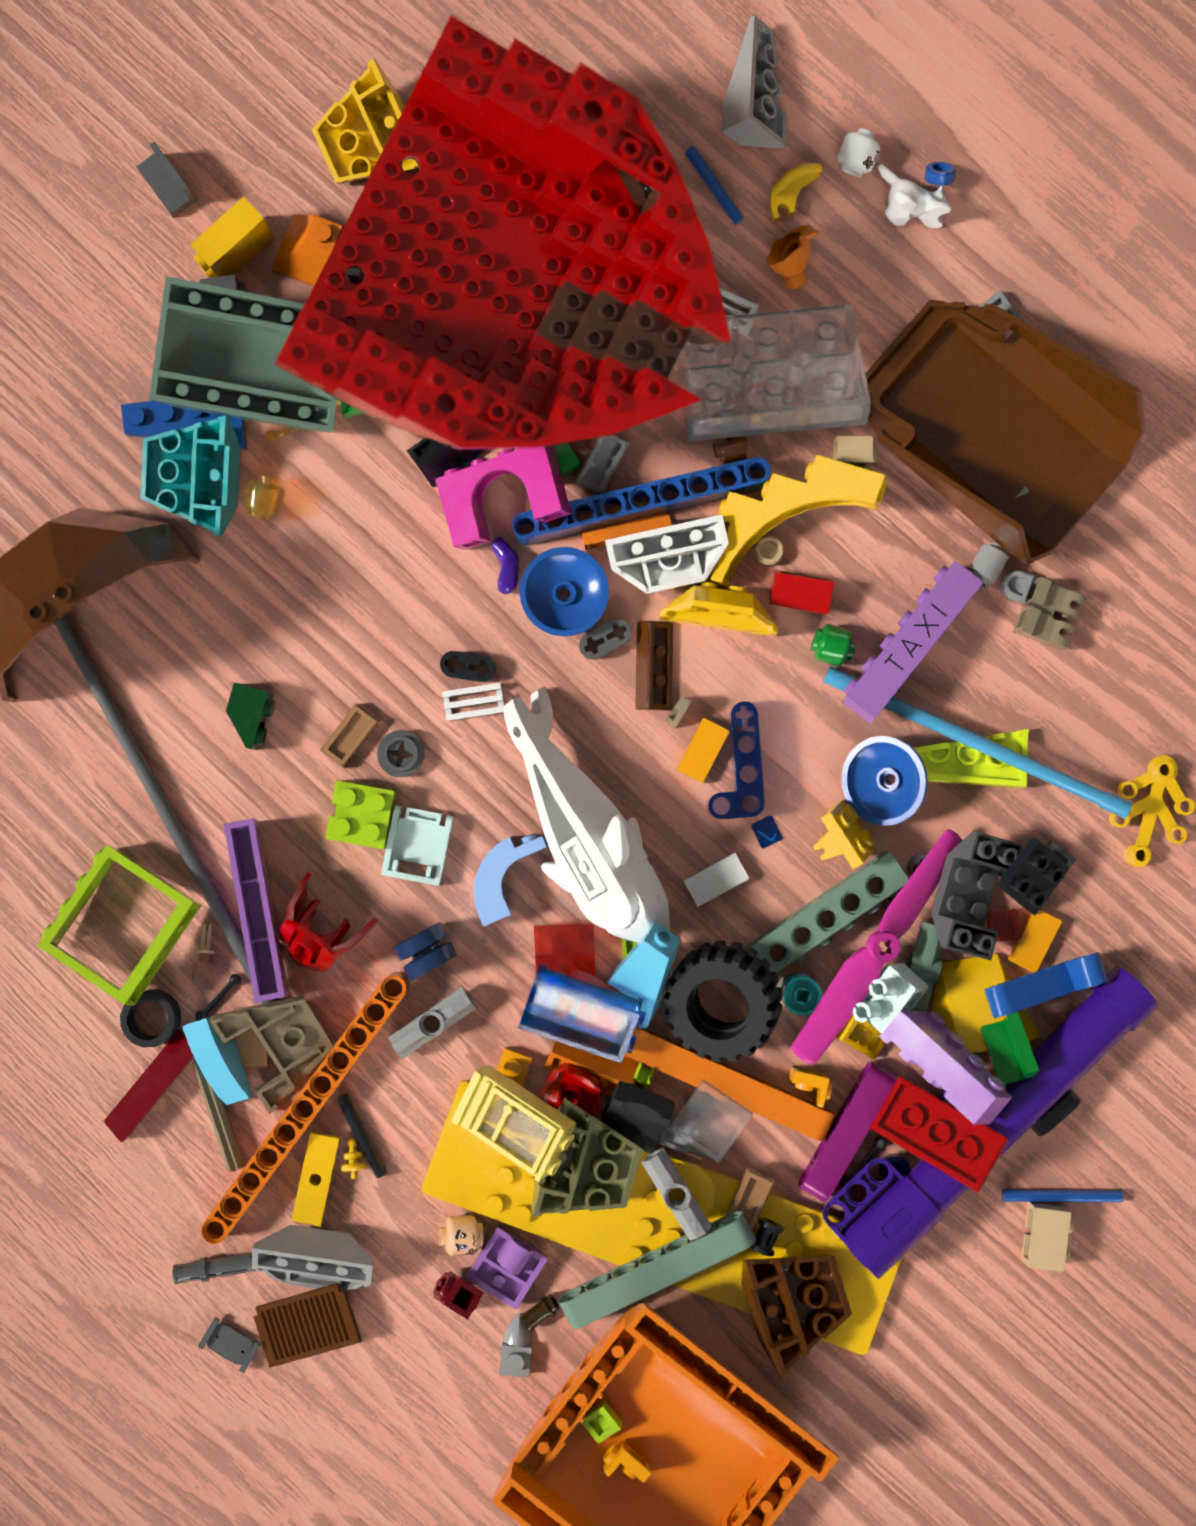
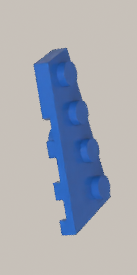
M155 401L121 405L124 434L128 437L146 438L174 429L179 430L193 426L195 423L207 422L221 416L182 409ZM229 417L241 449L248 450L244 420Z

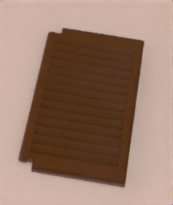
M339 1283L272 1301L255 1308L258 1315L254 1316V1321L269 1368L362 1342L347 1291L341 1290Z

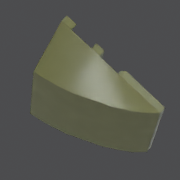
M564 1098L557 1110L576 1122L572 1131L574 1139L568 1149L562 1151L559 1157L562 1162L557 1172L553 1176L548 1175L539 1182L534 1179L532 1217L542 1216V1214L560 1212V1214H565L576 1210L589 1209V1211L627 1207L643 1149ZM548 1129V1132H547L546 1139H547V1137H548V1135H549V1133H550V1131H551V1130H549V1129Z

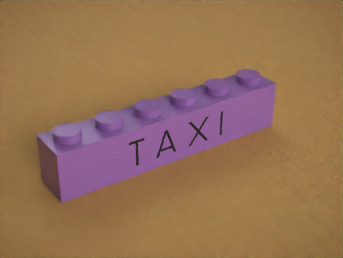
M954 561L949 569L946 566L940 569L933 579L937 584L931 591L925 588L915 601L919 604L917 609L913 613L908 610L897 623L901 627L896 635H893L891 632L887 635L879 646L883 649L877 658L871 655L861 668L865 672L859 681L853 678L843 690L847 696L842 703L870 725L984 583L958 562Z
M252 818L223 824L254 1001L257 1003L289 996L259 821Z

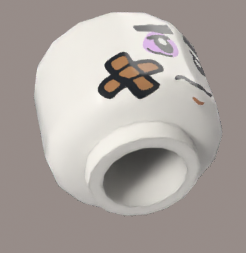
M860 128L858 132L846 134L837 154L842 171L855 177H862L863 174L873 170L881 149L880 144L874 139L875 134L873 132Z

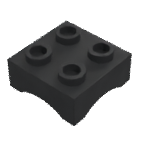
M619 1080L602 1114L601 1122L640 1146L643 1151L652 1153L663 1131L671 1121L676 1102Z

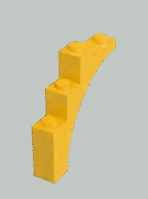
M816 455L814 463L810 462L805 472L806 483L772 473L770 481L767 480L762 489L761 497L764 498L763 501L729 491L727 499L724 498L718 512L719 515H723L724 524L729 526L728 530H726L729 544L712 569L710 580L728 588L737 566L750 548L768 531L785 520L803 512L828 506H860L879 510L889 481L884 474Z

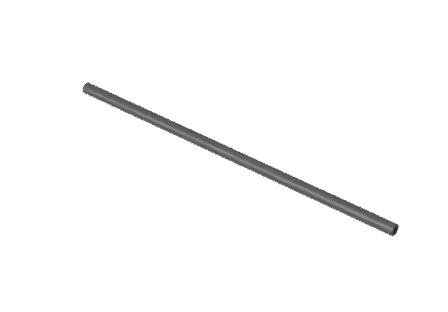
M65 614L55 622L58 631L251 983L242 934L68 615ZM272 999V1000L262 1001L261 1003H262V1004H266V1003L275 1002V1001H278V1000H277V999Z

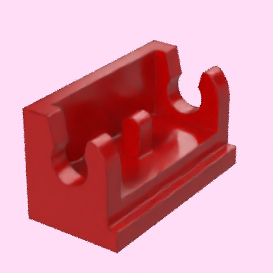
M774 570L769 604L828 614L834 581Z

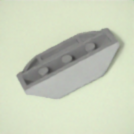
M289 1225L254 1243L252 1247V1269L258 1272L262 1271L267 1276L284 1284L321 1288L339 1283L341 1290L346 1291L358 1289L362 1286L368 1287L372 1284L374 1261L350 1233Z

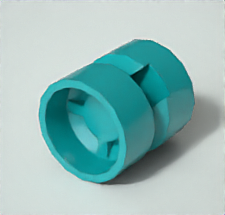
M801 972L787 975L779 986L783 991L782 1003L792 1013L797 1015L811 1014L822 998V991L819 985L810 976Z

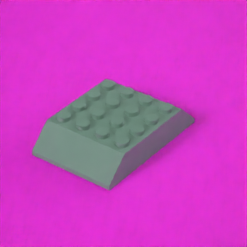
M166 276L149 400L187 410L221 416L229 415V417L327 433L333 432L337 405L336 398L274 365L304 303Z

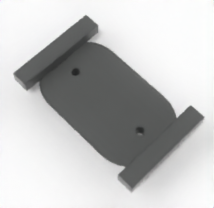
M215 1317L198 1347L204 1349L207 1343V1346L213 1352L234 1364L242 1365L239 1371L245 1373L261 1343L256 1341L253 1345L249 1338L224 1324H218L220 1319Z

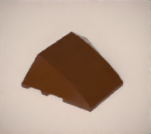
M832 1255L743 1260L741 1285L759 1342L777 1373L783 1378L789 1373L788 1369L800 1358L804 1359L809 1354V1350L822 1338L826 1339L852 1315L835 1258Z

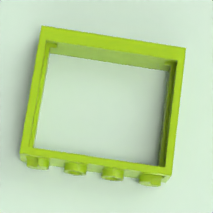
M106 845L105 848L100 849L94 856V864L88 873L83 874L77 881L76 890L71 898L66 899L61 904L58 910L59 915L54 923L44 929L41 935L42 940L38 947L122 1004L135 1006L202 905L117 848ZM114 862H117L178 903L122 988H119L58 946Z

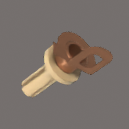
M203 924L200 950H194V953H199L198 962L210 963V955L215 954V951H210L213 928L211 924L208 926L207 944H205L207 924ZM194 961V963H193V970H194V965H195V971H196V962ZM194 971V975H193V972H192V980H194V978H195V971Z

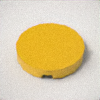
M674 1164L681 1177L687 1182L689 1190L704 1214L708 1216L715 1204L716 1198L713 1179L705 1169L697 1164ZM656 1188L659 1208L667 1218L675 1223H679L672 1211L665 1205L662 1195ZM673 1188L668 1196L673 1200H679L684 1196L685 1191L681 1188Z

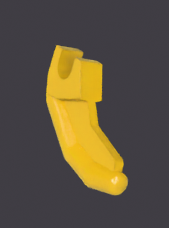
M803 163L787 170L771 188L769 210L773 222L779 221V208H785L789 217L794 215L800 189L819 178V173H822V165L820 163Z

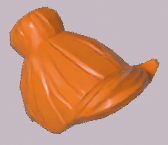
M810 225L799 226L781 239L773 242L770 255L767 256L765 261L774 272L784 276L785 286L789 290L799 289L808 281L804 270L810 259V239L819 234V230H815Z

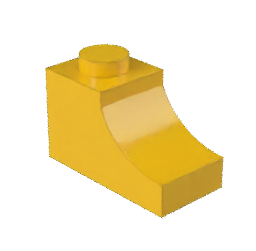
M852 1015L837 1035L839 1040L875 1060L885 1044L880 1038L882 1033L869 1021H857L854 1015Z

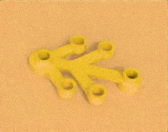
M1160 755L1154 757L1149 762L1146 773L1131 781L1122 782L1117 787V793L1121 798L1132 799L1137 795L1139 789L1152 783L1149 795L1132 804L1128 816L1121 824L1116 823L1115 814L1111 813L1109 816L1112 826L1123 828L1129 824L1130 819L1144 812L1136 843L1130 844L1124 853L1126 862L1131 866L1143 867L1150 862L1152 854L1148 846L1157 816L1166 830V838L1170 843L1181 844L1187 838L1186 830L1176 824L1162 799L1164 788H1166L1175 802L1174 810L1177 814L1190 815L1195 809L1193 800L1185 797L1175 779L1178 774V765L1169 756ZM1163 764L1168 768L1166 775L1160 773V767ZM1125 785H1129L1132 789L1131 794L1128 796L1123 792ZM1183 801L1188 803V809L1185 812L1180 808ZM1176 829L1180 832L1178 840H1174L1172 837V833ZM1138 850L1144 852V858L1141 861L1136 858Z

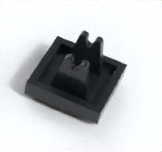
M1031 837L1008 870L998 873L1001 879L997 886L1026 911L1035 916L1057 885L1063 880L1070 867L1041 841Z

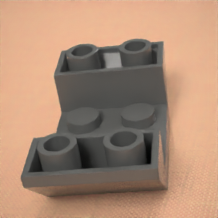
M973 831L947 854L931 910L942 948L987 960L992 959L999 932L985 928V920L999 870L1005 872L1020 854L1023 845Z

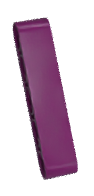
M872 1061L865 1065L835 1116L825 1141L820 1142L801 1175L798 1183L800 1189L822 1202H826L830 1198L897 1081L896 1075Z

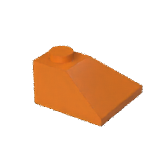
M292 215L271 270L314 287L343 230V226L316 215Z

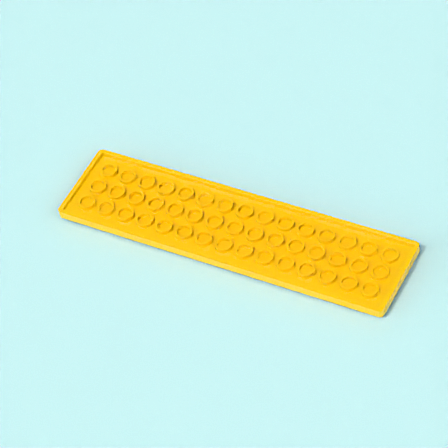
M462 1080L460 1082L421 1187L424 1194L619 1266L686 1235L680 1224L667 1218L659 1208L656 1197L657 1187L641 1163L651 1153L643 1150L627 1207L589 1211V1209L576 1210L565 1214H560V1212L542 1214V1216L532 1217L535 1177L462 1126H456L451 1122L470 1083L469 1080ZM496 1094L484 1121L497 1128L504 1113L503 1107L509 1102ZM513 1106V1112L508 1115L501 1130V1133L537 1157L545 1143L548 1128L515 1106ZM668 1154L673 1164L691 1163ZM702 1167L713 1179L716 1191L715 1204L708 1216H706L711 1223L726 1215L740 1180ZM770 1192L760 1217L773 1220L785 1228L783 1233H779L773 1248L775 1251L773 1257L760 1254L749 1247L672 1285L750 1314L741 1285L743 1260L832 1255L835 1258L852 1315L826 1339L822 1338L821 1340L857 1354L865 1355L869 1350L901 1259L880 1279H877L859 1262L844 1242L826 1224L823 1219V1211ZM827 1213L829 1219L833 1222L843 1220V1218ZM758 1221L753 1230L754 1235H756L760 1225Z

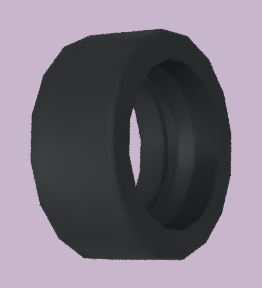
M159 989L145 990L135 1006L124 1005L120 1013V1027L124 1036L132 1044L142 1048L156 1047L170 1040L177 1032L181 1023V1010L177 1001L169 993ZM145 1001L160 1003L168 1014V1022L165 1029L157 1035H145L135 1026L134 1012Z

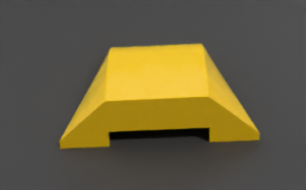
M374 58L368 62V68L357 81L354 79L349 85L350 89L339 102L335 101L312 128L320 150L337 184L370 177L405 108L398 92ZM405 159L402 162V168L404 171L418 168V164L413 159Z
M994 953L991 960L969 957L942 962L939 979L934 984L931 1011L937 1012L944 1018L945 1025L951 1032L958 1034L964 1040V1046L971 1053L987 1051L980 1028L987 1024L1002 1021L1006 1017L1005 1015L993 1018L984 992L985 988L1011 980L998 955ZM1027 1010L1017 1011L1019 1012L1028 1041L1041 1037Z

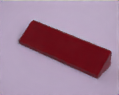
M181 1029L176 1032L104 1120V1123L120 1142L123 1143L131 1136L194 1059L185 1033Z

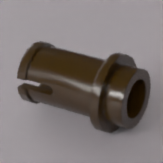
M551 1294L547 1297L545 1295L541 1296L539 1303L521 1314L524 1325L527 1326L529 1324L528 1330L533 1331L550 1316H557L560 1306Z

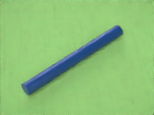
M1002 1190V1201L1122 1203L1123 1193L1121 1190Z

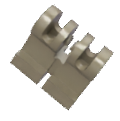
M1044 577L1036 578L1033 581L1026 604H1024L1028 607L1021 609L1013 633L1058 649L1068 650L1071 641L1060 636L1059 632L1074 634L1076 627L1064 620L1053 619V614L1055 613L1063 619L1079 621L1081 613L1072 609L1070 604L1084 607L1087 598L1080 593L1053 584L1051 580Z

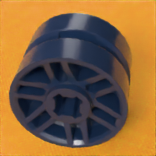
M441 922L392 947L399 961L412 957L413 960L403 967L410 981L458 955L451 941L441 945L438 944L439 941L448 935Z

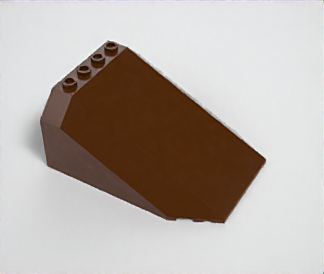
M929 300L853 387L879 442L1003 549L1026 564L1037 561L1053 552L1127 467L1145 430L1142 393L1139 388L993 304L977 307L966 306L965 302L946 303L940 300ZM1025 487H1027L1029 493H1026L1022 496L1015 498Z

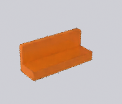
M647 500L635 504L639 507L647 506L650 501ZM621 507L605 510L608 513L615 514L620 511ZM666 512L581 533L585 550L606 546L605 540L667 527L671 526L672 523L670 515ZM592 513L579 515L578 519L582 521L588 520Z
M560 1028L544 1068L553 1071L558 1069L563 1063H571L575 1067L582 1068L600 1079L602 1082L601 1092L611 1097L619 1080L635 1085L636 1081L633 1080L638 1064L641 1062Z

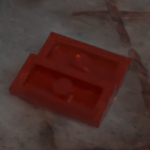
M594 923L534 925L536 984L568 983L572 972L576 969L595 976Z

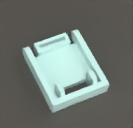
M395 805L381 875L440 886L454 816L447 815L445 826H441L442 814L407 807L405 818H400L402 806ZM400 860L429 865L427 866L426 875L421 876L398 871Z

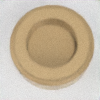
M774 536L762 537L754 548L756 560L764 566L776 565L784 555L783 543Z

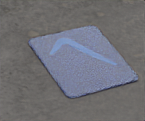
M771 815L751 824V828L763 849L783 838Z

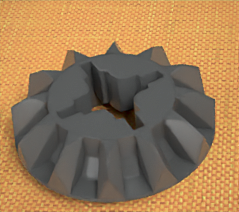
M404 730L393 731L387 734L378 746V762L381 768L391 776L400 778L411 776L421 768L424 761V745L411 732ZM402 741H404L405 751L414 755L413 757L404 758L399 767L398 757L389 754V751L399 750L400 746H402Z

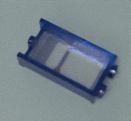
M540 964L518 1028L622 1063L625 1053H632L637 1036L633 1035L634 1029H641L646 1012L641 1011L642 998L635 999L547 969L546 965Z

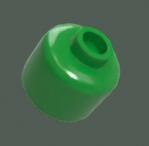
M827 624L822 629L817 628L810 650L814 651L816 660L839 667L846 659L852 660L857 644L852 642L851 631Z

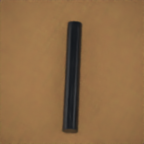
M346 1093L338 1097L336 1100L376 1179L384 1176L387 1172L348 1094Z

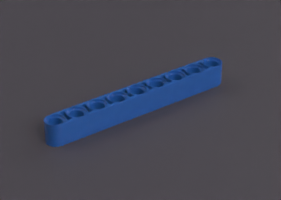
M754 457L568 501L572 514L560 517L563 519V523L559 527H551L547 524L548 522L544 523L535 520L532 510L522 512L513 520L514 535L519 543L533 545L623 522L723 500L724 498L727 499L729 491L740 495L757 492L763 489L764 483L767 480L769 481L771 467L765 459ZM757 469L763 472L764 477L753 479L749 472ZM730 476L736 483L732 486H725L721 483L720 479ZM695 483H702L706 486L707 490L703 493H696L692 490L691 486ZM666 490H674L678 493V497L674 500H668L662 494ZM643 496L650 502L647 506L639 507L634 503V500L637 497ZM610 503H616L621 509L619 512L611 514L605 510V507ZM581 510H588L592 513L588 520L582 521L576 517L577 513ZM525 523L532 524L535 527L529 534L519 532L520 527Z

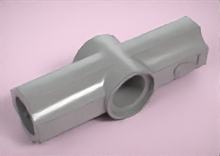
M462 986L393 1033L388 1039L393 1049L403 1059L432 1038L439 1036L444 1030L475 1010L477 1006L470 994ZM429 1015L436 1016L440 1020V1027L436 1030L429 1029L425 1024V1018Z
M661 1148L647 1155L641 1163L662 1195L665 1205L672 1211L688 1239L691 1241L706 1234L712 1228V1225L665 1149ZM673 1188H681L685 1191L684 1196L679 1200L671 1199L668 1194Z

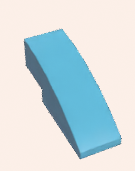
M210 1017L182 1026L199 1068L225 1105H229L253 1097L236 1041L223 1043L211 1025Z

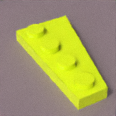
M1029 729L985 737L1028 757ZM958 741L914 748L925 764L928 781L1020 789L1027 787L1026 772Z

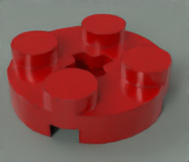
M563 1063L558 1069L551 1071L547 1075L541 1094L546 1103L556 1110L563 1099L566 1098L593 1116L600 1106L602 1082L582 1068L575 1067L571 1063ZM574 1091L579 1096L573 1095L572 1097H569L567 1095V1092Z

